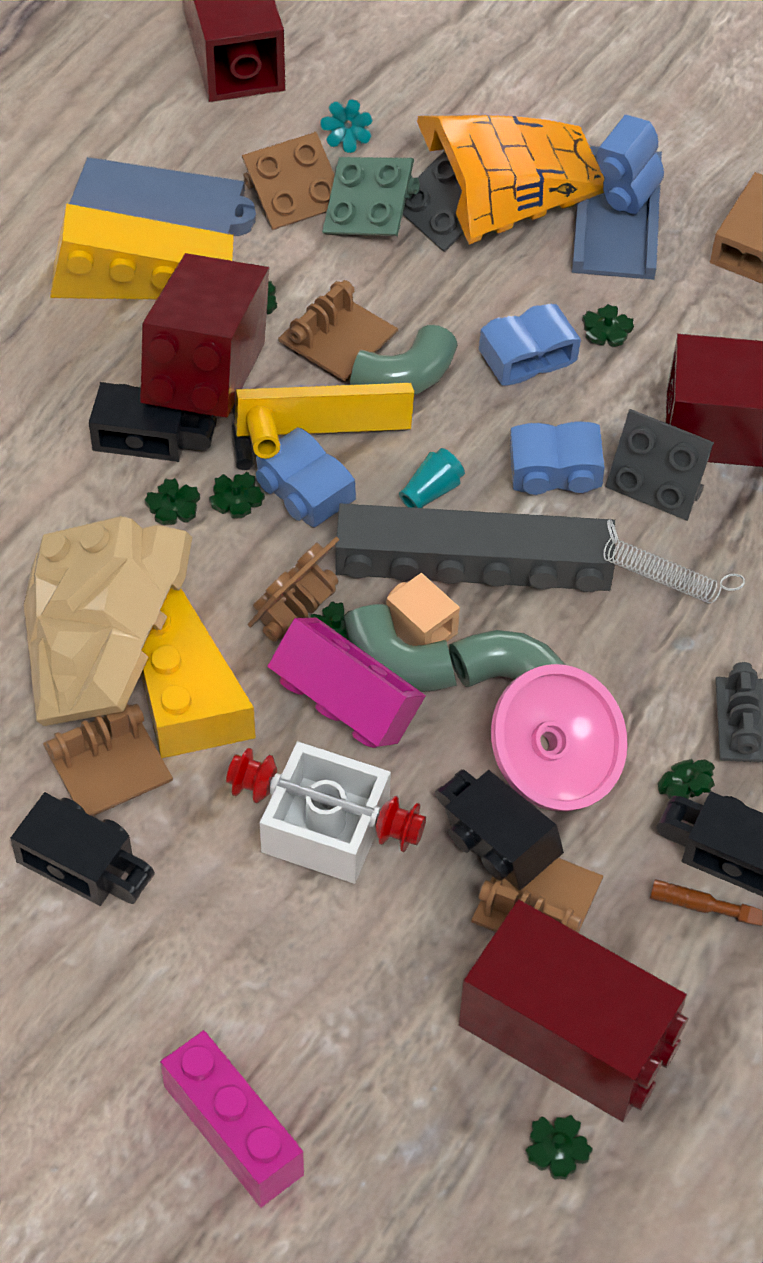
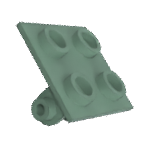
M339 157L322 233L398 236L406 198H411L412 194H418L420 189L419 179L413 178L411 175L414 159Z

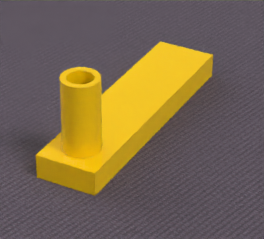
M411 383L236 389L235 431L237 436H250L254 453L260 458L267 459L274 457L280 450L278 435L288 434L297 427L305 430L307 433L411 429L414 390Z

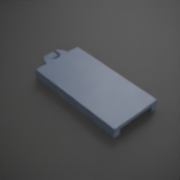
M590 146L597 161V150L600 146ZM656 151L660 160H662V152ZM660 184L636 215L625 211H618L611 207L604 193L577 203L572 273L655 280Z
M89 157L85 161L69 203L234 236L249 233L256 222L255 205L250 199L244 197L245 181Z

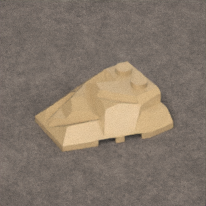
M120 516L43 534L39 551L36 553L31 567L24 601L37 722L43 726L124 711L148 660V656L141 651L152 627L155 630H161L167 619V616L160 609L170 588L180 591L186 578L192 536L187 531L162 525L142 528L133 519Z

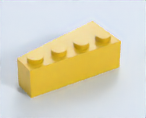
M66 203L54 260L50 298L157 299L185 253L232 261L234 235Z
M170 588L160 609L167 616V619L161 630H155L152 627L141 650L148 656V660L141 672V678L161 758L255 739V717L252 703L183 590L180 589L178 591Z

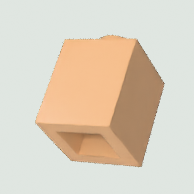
M420 573L408 583L402 582L389 593L386 605L390 607L395 631L405 643L417 646L442 640L448 642L458 634L460 607L424 574Z

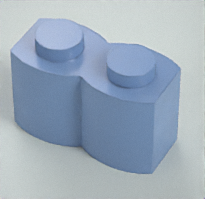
M625 114L597 150V162L601 173L605 176L603 189L606 200L611 207L618 211H625L636 215L664 178L663 164L656 153L659 144L658 136L650 121Z
M557 304L533 306L521 316H509L491 320L486 326L481 328L478 350L501 385H514L524 382L538 373L553 372L577 361L581 339Z
M569 422L553 426L543 423H528L511 428L510 458L513 490L538 495L556 488L575 493H585L602 487L604 458L599 424Z
M299 427L279 439L280 450L274 457L264 459L256 455L257 471L255 475L258 483L268 494L274 492L279 498L283 499L287 511L297 521L302 519L305 523L315 528L337 513L340 503L350 504L356 500L355 479L336 458L327 454L309 433Z

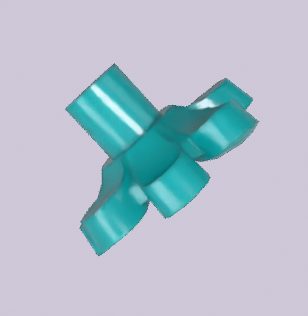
M349 100L346 107L339 101L331 103L329 111L332 116L323 117L320 122L321 129L331 130L326 139L327 143L332 147H336L340 142H343V149L347 153L356 151L357 140L366 144L371 139V132L365 126H369L372 123V116L369 112H359L360 102L358 100Z

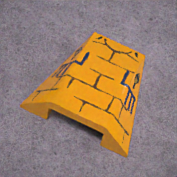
M435 115L418 116L417 123L429 151L445 150L462 192L456 216L469 245L480 241L482 235L494 230L497 233L511 229L514 222L527 217L535 220L545 216L547 210L553 207L560 206L563 209L604 193L603 183L605 178L580 126L517 116Z

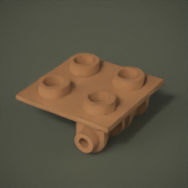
M317 131L242 155L248 171L244 173L245 184L248 189L255 188L272 230L327 212L335 175Z
M343 280L341 282H334L326 295L319 296L314 303L306 308V313L302 317L294 319L290 323V328L278 338V341L341 380L346 381L351 377L358 352L365 350L376 353L398 332V328L353 302L355 289L349 281Z
M336 536L324 548L318 542L315 543L288 573L285 571L266 589V593L254 603L253 607L258 613L247 625L251 628L257 621L261 620L265 625L263 627L264 634L270 640L276 642L279 638L283 639L294 618H308V613H314L318 606L329 596H332L336 592L335 586L339 582L338 578L331 570L326 569L323 571L318 564L339 541L338 537Z
M137 703L134 705L127 704L123 712L107 714L104 717L96 716L94 721L90 723L86 720L82 721L81 727L63 734L57 732L53 734V739L43 743L70 797L91 816H95L173 781L172 775L142 724L144 716Z
M557 858L521 891L505 878L501 881L492 876L491 880H486L479 894L481 901L471 922L496 932L519 899L579 933L603 880V875Z

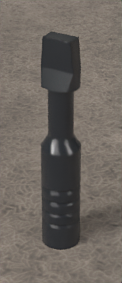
M234 404L232 408L234 416L232 436L236 467L240 470H249L254 465L251 437L236 435Z

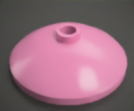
M551 664L540 666L521 674L501 694L492 718V748L502 775L518 794L538 807L561 812L588 807L601 800L611 791L623 771L628 743L626 725L621 710L608 689L595 677L581 669L568 665ZM542 735L549 742L548 750H545L541 745L540 738Z

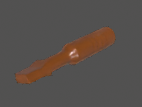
M657 879L654 880L650 899L702 913L717 912L738 919V922L758 926L763 925V910L743 903L739 906L715 899L706 892Z

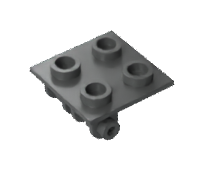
M444 150L418 177L420 183L418 194H412L411 198H406L403 215L446 252L464 232L456 216L462 190Z
M630 409L606 488L688 521L694 501L699 500L704 488L701 480L714 442Z
M739 662L733 666V670L729 673L728 677L715 678L720 761L763 762V679L758 678L757 672L752 669L750 663Z

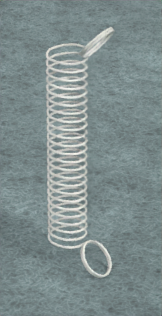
M612 520L607 521L611 538L604 548V559L625 569L627 568V570L636 572L656 582L658 581V583L667 585L687 595L689 594L709 604L718 598L721 588L727 591H735L742 588L745 584V579L740 574L726 575L720 582V590L717 597L712 602H708L716 591V580L708 579L707 576L699 575V573H695V571L686 569L681 565L677 566L676 563L673 564V562L664 560V558L655 556V554L646 553L645 550L642 551L640 548L637 549L636 546L633 547L631 544L628 545V543L619 541ZM612 539L613 543L610 546L607 560L605 558V551L609 541ZM618 540V544L613 552V557L610 558V550L613 544L617 543ZM622 542L623 545L618 552L617 559L614 561V556L616 555L619 545ZM627 544V548L625 549L622 555V560L619 562L618 559L623 552L624 545ZM631 546L632 549H631L630 552L628 553V556H627V559H626V563L623 564V560H624V558H625L626 555H627V552H628L629 547ZM636 548V551L631 559V564L628 566L627 563L633 553V549ZM638 550H640L641 553L638 555L635 562V566L632 568V564L637 556ZM642 552H645V555L643 556V558H642V560H641V562H640L639 569L636 570V566L638 565V563H639V561H640V559H641ZM649 553L650 556L648 557L644 565V570L641 572V567L643 566L646 556ZM658 557L659 560L656 562L654 566L655 559ZM649 563H650L648 572L645 574V570H646V568L648 567V565H649ZM653 566H654L653 574L650 575V571L652 570V568H653ZM659 566L657 576L654 578V574ZM662 569H663L662 576H661V578L659 579L658 576L660 575V573H661V571H662ZM667 572L666 580L663 581V577ZM670 575H671L670 582L667 583V580H668V578H669ZM676 575L675 583L672 585V581ZM730 576H738L743 579L742 585L737 588H726L722 585V582ZM715 581V590L712 596L707 600V596L712 589L713 582Z

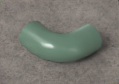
M427 325L418 330L413 345L403 354L392 356L360 350L353 365L350 385L411 383L414 395H417L440 381L451 365L458 347L457 339L446 328L438 325Z
M383 604L356 608L344 616L348 640L420 692L437 691L457 686L446 640L417 646L404 643L398 638L395 631L390 607Z
M494 630L471 635L449 644L451 662L458 678L465 687H471L495 677H507L515 680L521 674L544 665H566L547 644L525 633Z

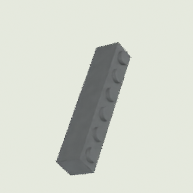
M340 503L337 526L339 541L336 543V575H347L353 578H395L400 581H410L422 573L431 581H442L448 584L465 582L482 583L497 587L515 585L532 586L538 589H580L585 592L611 591L615 564L604 559V548L611 538L607 521L610 519ZM612 539L609 541L605 551V558L607 560L610 546L613 543ZM613 544L610 550V558L613 557L615 544Z

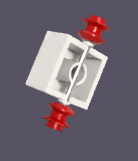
M298 741L282 774L277 773L276 763L272 755H268L261 763L254 760L251 748H247L242 756L236 754L231 760L227 771L226 783L232 785L233 796H238L243 789L252 791L253 802L259 803L269 794H273L260 821L261 853L354 884L357 881L376 835L380 845H383L390 837L398 839L401 852H405L409 844L416 846L419 844L425 828L426 816L419 814V803H416L408 811L400 808L398 796L390 799V771Z

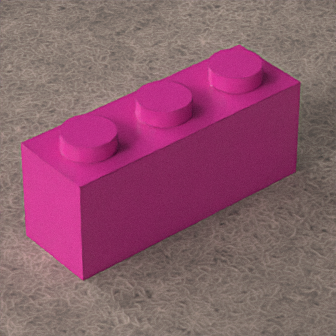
M294 618L267 666L281 676L279 682L285 688L296 694H306L317 702L315 708L318 712L331 720L343 721L354 729L352 735L355 739L371 748L398 744L426 697L425 694L318 618Z
M205 1030L160 1061L166 1090L260 1208L304 1176L303 1150Z

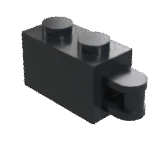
M100 382L89 419L92 451L179 462L183 448L199 451L210 448L217 423L216 416L140 403L141 387Z
M461 769L451 780L435 791L439 802L445 807L451 825L448 833L453 842L466 853L470 850L475 852L481 858L484 867L495 879L502 881L505 878L521 891L564 853L557 824L490 770H487L476 779L466 770Z
M712 791L709 792L704 805L682 796H672L656 828L664 838L685 846L682 863L763 897V813L746 806L735 797L721 796ZM684 820V821H686V822H689V823L693 824L694 826H690V825H688V824H686V823H683V822H681V821Z
M44 792L10 837L18 864L99 906L103 904L109 894L127 903L134 904L155 875L153 868L148 863L132 855L130 836L122 826L109 819H105L103 822L87 814L78 803L69 798L59 800ZM124 872L129 874L126 880L121 879Z

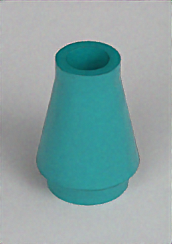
M440 448L436 453L429 452L406 487L399 492V497L407 507L423 508L425 505L458 487L461 483L460 478L465 475L464 467L447 449Z

